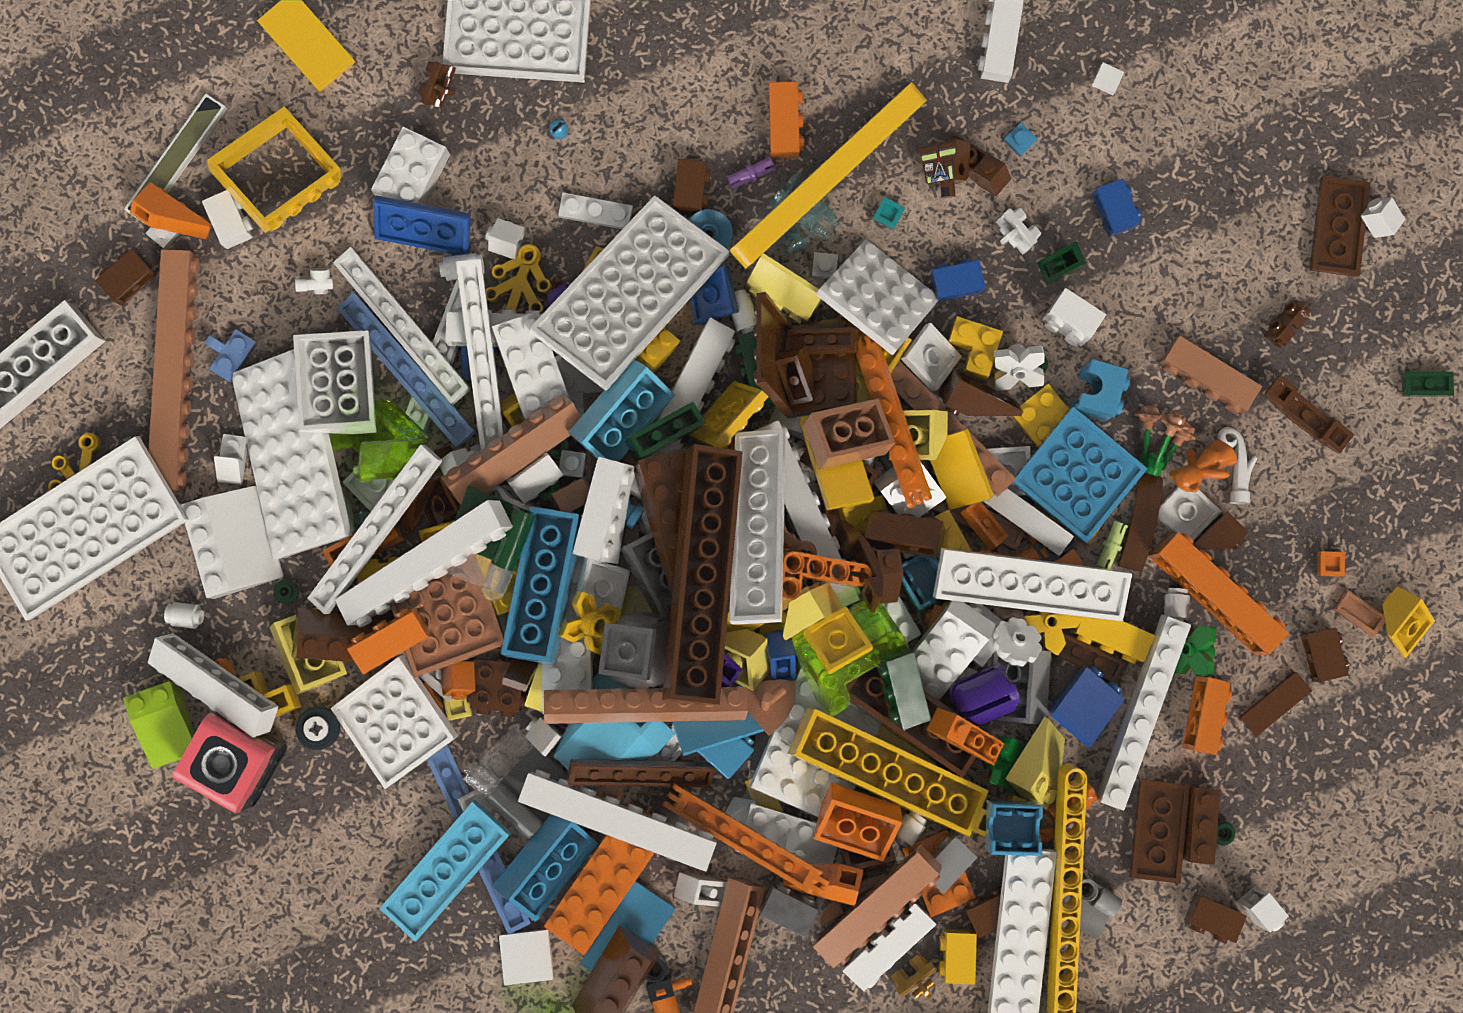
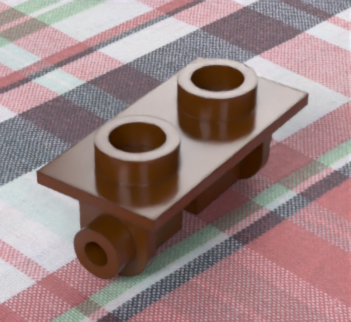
M1292 300L1288 303L1278 319L1269 325L1264 337L1275 339L1273 343L1279 348L1286 346L1295 335L1291 326L1293 325L1295 329H1300L1310 317L1309 313L1311 310L1307 307L1308 302Z

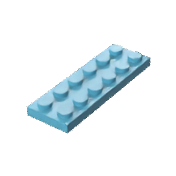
M474 800L379 909L416 942L509 837L511 832L481 804Z

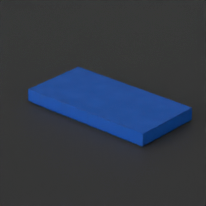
M375 196V239L455 255L470 253L471 213Z

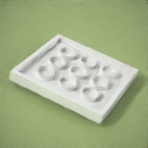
M867 239L816 293L819 298L891 355L898 350L939 301L931 289L917 280Z
M404 655L397 657L330 708L384 789L390 787L458 737V734L420 678L413 676L410 664Z

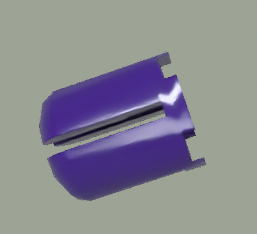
M1000 663L954 682L949 690L952 710L977 727L1018 710L1019 708L1016 705L1020 703L1015 684H1010L1003 674L1007 670Z

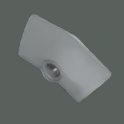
M1083 868L1082 884L1089 883L1090 890L1081 897L1080 929L1098 940L1109 917L1113 918L1117 914L1123 900L1092 881ZM1072 870L1067 871L1063 878H1069ZM1071 895L1065 896L1062 903L1068 902Z

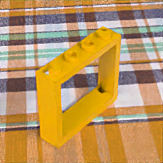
M285 106L207 160L209 171L265 233L271 229H278L286 218L297 215L304 205L318 200L325 190L336 187L341 179L340 167ZM287 128L324 169L326 174L264 217L224 171Z

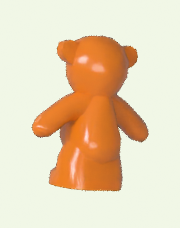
M1220 439L1213 441L1200 454L1198 459L1196 458L1195 450L1188 449L1186 452L1188 465L1182 466L1178 470L1170 471L1169 477L1174 480L1176 486L1185 492H1198L1203 477L1225 479L1230 476L1229 471L1223 470L1221 467L1236 464V453L1230 445Z

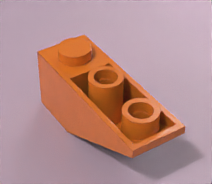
M151 182L132 201L130 214L149 227L207 239L212 224L203 216L197 215L187 208L183 202L177 201L168 195L164 189L155 186Z
M938 707L927 728L929 732L993 766L1004 745L1003 742L961 716Z
M812 864L823 871L822 877L829 880L830 883L828 886H825L818 882L817 886L824 889L825 892L823 895H820L813 891L811 895L855 906L863 875L862 869L843 864ZM784 879L783 886L792 890L807 893L804 890L800 889L799 887Z

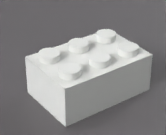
M402 127L371 191L375 196L425 205L450 153L445 146Z

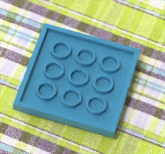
M1071 407L1015 475L1016 480L1013 484L1065 528L1071 530L1083 543H1088L1148 468L1075 407Z

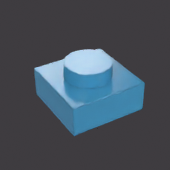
M1020 123L1003 141L1021 157L1038 139Z

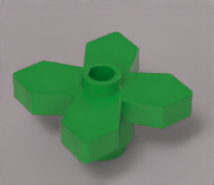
M1198 626L1193 633L1191 629L1189 630L1174 674H1186L1192 668L1195 675H1214L1213 658L1215 656V647L1213 644L1216 642V627Z
M1004 736L1002 739L1004 745L994 766L987 763L988 769L992 770L990 783L1020 795L1005 778L1026 745L1019 743L1014 738Z

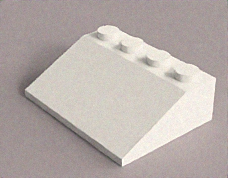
M369 331L293 335L299 432L376 433Z
M256 485L203 497L180 505L189 519L185 522V526L206 598L216 599L284 577L279 559L273 560Z

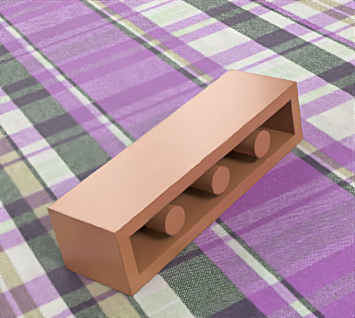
M1178 336L1173 340L1160 361V364L1164 366L1163 369L1173 376H1181L1185 379V384L1195 389L1197 387L1205 391L1204 395L1213 401L1219 400L1226 404L1225 408L1234 414H1238V412L1242 414L1248 411L1263 387L1182 336Z

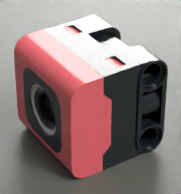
M218 712L211 713L202 720L175 768L172 778L237 814L253 807L258 802L284 756L288 745L268 734L256 737L249 736L235 724L228 722Z

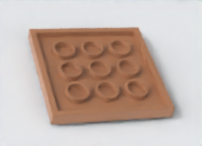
M473 553L466 557L467 561L463 564L448 568V573L444 576L428 581L429 585L419 591H412L409 593L410 597L400 603L395 602L390 606L393 616L405 607L408 610L416 607L430 630L428 638L405 650L414 677L423 676L503 645L505 634L499 616L496 615L476 555Z

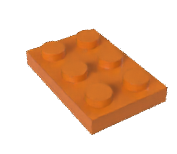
M944 829L918 840L913 847L911 845H907L906 848L902 847L905 858L920 844L933 855L939 849L937 847L938 843L946 835L950 837L948 830ZM965 871L944 894L935 885L932 887L927 885L921 890L923 892L921 896L930 917L976 898Z

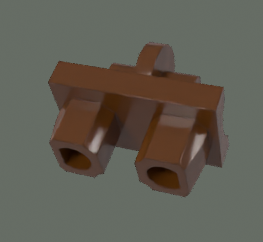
M429 61L425 70L430 76L427 83L423 82L418 89V94L422 97L420 102L425 105L442 108L447 94L452 96L455 94L456 90L450 87L456 68L452 65Z

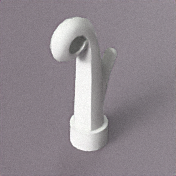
M1224 427L1219 431L1218 439L1232 448L1235 447L1234 451L1237 457V462L1234 464L1230 504H1250L1248 487L1257 457L1253 456L1247 464L1246 446L1242 435L1232 427ZM1226 435H1230L1233 438L1232 442L1226 440Z

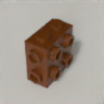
M475 659V691L467 695V703H470L471 709H476V714L491 715L492 710L501 711L500 716L515 717V713H520L522 708H526L527 693L502 684L503 677L511 662Z

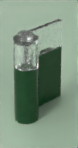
M468 486L455 521L485 501L495 500L501 502L513 527L505 532V537L497 541H490L486 544L487 548L477 554H470L466 557V562L458 566H451L447 571L452 576L479 586L484 598L497 601L498 598L503 599L536 514L472 486Z

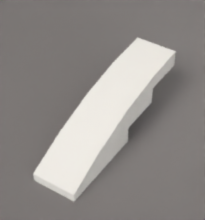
M1006 489L998 497L994 494L993 498L983 501L1058 556L1061 555L1074 537L1009 489Z

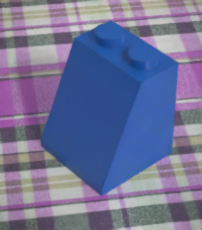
M1083 664L1050 702L1047 710L1052 718L1090 748L1125 698L1120 694L1123 690L1113 681L1108 684L1101 678L1104 674L1093 665L1089 668Z

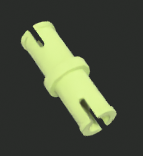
M1117 521L1113 522L1107 540H1104L1102 543L1104 547L1096 566L1111 569L1117 552H1120L1122 549L1120 545L1129 526Z

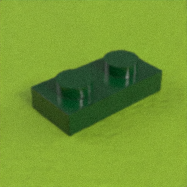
M1453 372L1402 373V397L1454 396Z

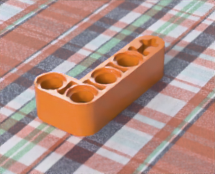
M796 551L783 552V584L787 583L788 592L785 594L783 591L782 599L796 598L800 594L803 578L857 587L865 585L867 578L872 577V571L867 565ZM788 557L792 561V566L790 569L786 565V560ZM811 561H812V563L814 564V572H813V573H812V572L810 571V569H809V565H810V562H811ZM833 566H835L837 569V574L835 577L832 574ZM850 572H854L855 574H858V577L849 576Z

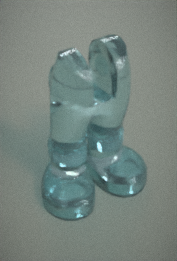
M797 171L784 187L792 193L803 182V176ZM782 188L771 200L769 206L774 209L789 193ZM820 200L811 208L812 212L808 211L798 222L810 233L825 240L829 233L818 221L823 218L834 228L840 224V221L833 210Z

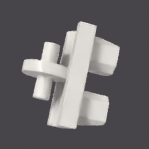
M1010 208L996 221L1001 228L1000 232L1004 235L1000 243L1005 245L1009 242L1013 248L1017 247L1023 255L1038 242L1037 239L1041 232L1033 225L1027 229L1022 223L1027 217L1021 208L1015 210Z

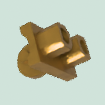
M918 954L910 961V964L916 970L913 976L909 978L901 968L891 977L897 986L895 990L900 996L904 997L918 986L919 988L911 993L914 998L917 999L924 994L929 999L932 995L928 990L935 983L931 978L924 984L922 982L936 972L937 969L931 962L928 963L925 958Z

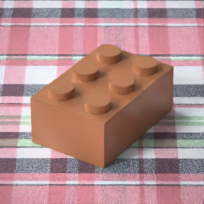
M879 399L811 413L803 424L819 470L885 455L895 444Z

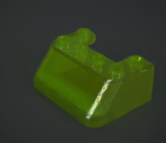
M375 400L376 433H329L332 450L339 451L343 448L352 447L359 454V463L353 468V475L358 481L371 482L375 479L394 480L420 445L427 446L428 434L397 404L391 401Z
M864 600L848 609L872 644L873 650L831 674H828L804 635L798 637L794 643L795 654L816 701L832 717L846 709L849 705L850 695L845 684L875 668L880 663L878 654L905 644L908 646L904 635L880 602L873 613H870Z

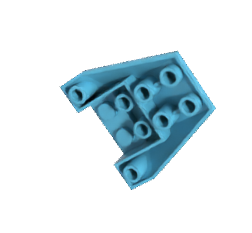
M597 673L593 678V689H628L614 683L609 675ZM664 722L569 723L554 757L568 770L571 759L643 761L658 753L675 733ZM585 785L587 788L590 789L596 787L593 785Z

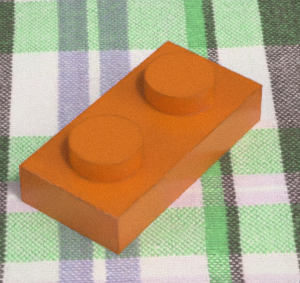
M982 502L970 504L960 513L990 551L1009 537Z

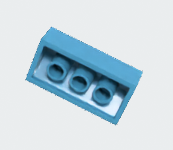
M550 814L492 887L536 922L598 845V842L576 823Z

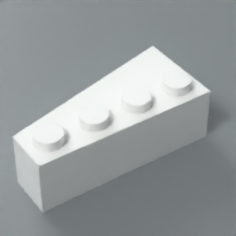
M598 457L572 554L600 562L618 564L631 484L635 476V466Z
M909 901L904 905L905 910L897 918L892 916L886 921L888 923L887 926L879 934L874 932L869 937L870 941L862 949L857 947L852 952L853 956L844 965L839 964L842 971L863 991L867 988H872L885 971L890 969L898 959L937 925L916 902L912 903Z

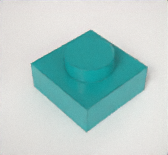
M884 197L872 220L894 230L905 207Z

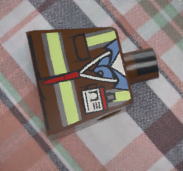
M956 139L919 147L926 183L928 185L940 186L941 198L956 197L955 183L964 182L968 179L970 141Z

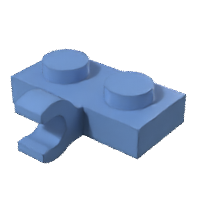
M236 329L225 345L209 335L205 344L219 352V355L209 369L232 383L233 373L242 368L258 343Z

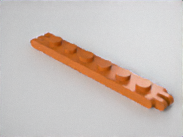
M865 334L864 338L862 336L858 338L856 356L871 400L879 399L895 440V444L889 450V454L906 504L909 508L915 507V502L919 505L924 502V499L925 501L931 500L932 494L882 348Z
M674 783L672 788L680 794L677 796L669 792L667 797L675 801V803L671 804L668 801H664L662 804L664 807L702 830L713 834L717 839L805 892L812 894L815 891L823 895L825 890L817 886V883L820 882L828 886L830 881L822 877V870Z

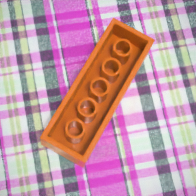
M1176 532L1166 535L1148 557L1183 589H1188V594L1255 655H1270L1288 636L1289 632L1284 629L1286 625L1275 616L1272 618L1266 612L1267 608L1263 603L1250 598L1247 595L1249 591L1240 583L1235 584L1229 578L1230 574L1221 566H1215L1211 562L1212 557L1202 549L1199 551L1193 545L1194 541L1187 534Z
M630 800L626 807H629V804L638 805ZM643 810L642 813L652 816L650 813ZM606 835L544 927L585 955L654 855V852Z

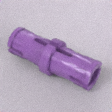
M768 156L755 164L745 165L744 169L727 175L726 178L729 180L728 183L731 189L734 190L750 181L752 183L756 182L757 178L776 169L773 166L774 163L771 157Z

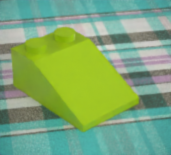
M168 681L124 697L123 700L129 721L151 768L155 769L180 760L194 736L193 726L181 686Z

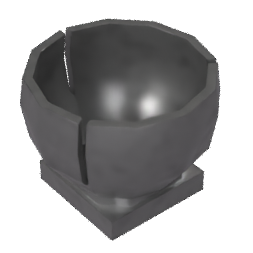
M647 611L627 614L614 624L605 623L598 674L609 675L614 683L628 689L662 688L664 685L670 622Z

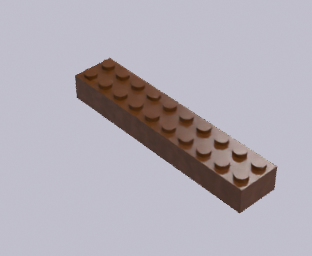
M693 444L686 449L662 700L711 706L720 705L743 451Z

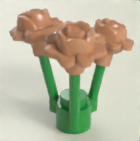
M1146 405L1141 406L1140 412L1134 413V416H1138L1143 421V429H1145L1143 451L1139 462L1148 468L1145 472L1160 476L1162 470L1166 469L1167 463L1177 447H1180L1183 441L1196 440V437L1193 435L1195 429L1185 421L1186 417L1183 413L1176 412L1175 410H1171L1167 415L1160 414L1158 407ZM1161 418V421L1167 426L1165 439L1158 454L1150 452L1148 456L1150 430L1153 429V423ZM1175 435L1172 441L1173 445L1164 457L1163 455L1171 437Z

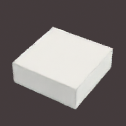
M1103 62L1092 86L1114 95L1124 72Z

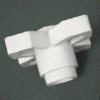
M1015 344L1008 349L994 351L995 368L1000 369V371L995 373V388L997 391L1011 389L1019 380L1028 387L1044 385L1043 369L1038 367L1044 363L1043 346H1033L1026 349L1023 345Z

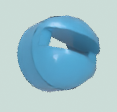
M555 119L550 123L549 131L553 138L563 139L568 134V126L565 121ZM560 123L563 124L556 132L553 131Z

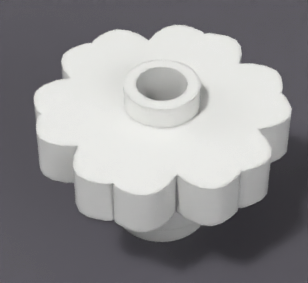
M1011 617L1008 622L1001 621L992 633V637L996 640L993 644L994 650L997 651L1000 658L1011 665L1024 666L1027 661L1032 663L1042 651V646L1039 644L1041 635L1034 626H1027L1024 619Z

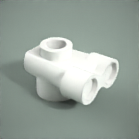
M312 268L310 269V276H296V292L314 290V294H328V289H333V276H330V269Z

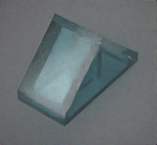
M796 222L778 239V242L786 256L790 258L808 248L810 238Z

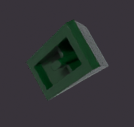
M1076 241L1042 259L1037 264L1046 284H1049L1081 270L1086 261Z

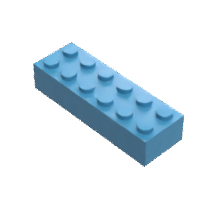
M530 507V511L536 514V517L521 552L501 654L511 658L556 665L561 641L558 633L565 621L577 555L572 553L582 517L574 513Z

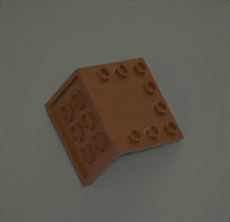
M766 292L756 293V303H754L753 308L756 316L754 336L757 340V348H754V358L757 362V370L754 371V381L772 400L773 404L787 418H794L857 403L856 353L809 354L814 367L815 399L792 406L775 360L785 350L788 329L855 327V325L845 317L792 326Z

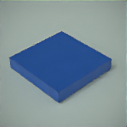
M728 265L718 267L690 298L695 325L704 324L709 318L717 320L739 312Z

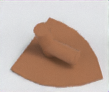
M782 679L767 680L761 682L754 691L747 689L748 713L768 736L779 728L792 710L796 681Z

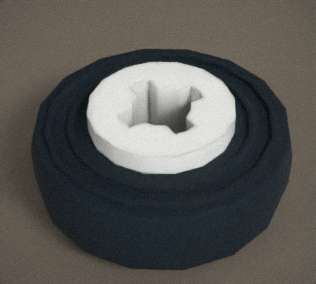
M314 706L305 710L296 722V735L299 742L311 750H323L330 747L340 734V722L331 709L323 706Z

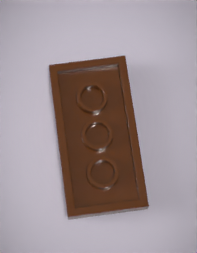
M1322 176L1320 178L1309 271L1351 277L1360 276L1366 227L1361 215L1368 205L1371 182Z
M1139 779L1129 877L1181 883L1190 785Z

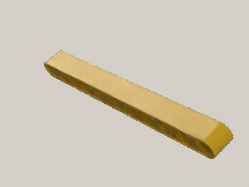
M913 82L898 93L729 250L745 269L927 101Z
M1073 763L1063 764L1057 774L1054 850L1057 852L1051 903L1046 1013H1076L1087 775ZM1072 772H1076L1075 779L1068 782L1069 775ZM1075 796V802L1067 806L1069 798ZM1074 821L1073 827L1070 830H1066V825ZM1073 846L1071 853L1065 855L1066 848ZM1072 870L1070 877L1064 879V874ZM1071 895L1068 902L1062 903L1065 896ZM1069 919L1068 925L1061 927L1063 921ZM1064 944H1068L1067 949L1060 952L1061 947ZM1067 968L1066 973L1059 976L1060 971ZM1066 992L1064 998L1058 1000L1059 995Z

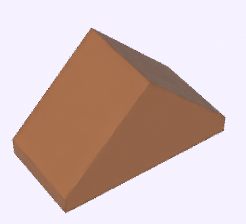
M583 477L551 494L549 497L557 511L570 513L586 504L590 484L586 477Z

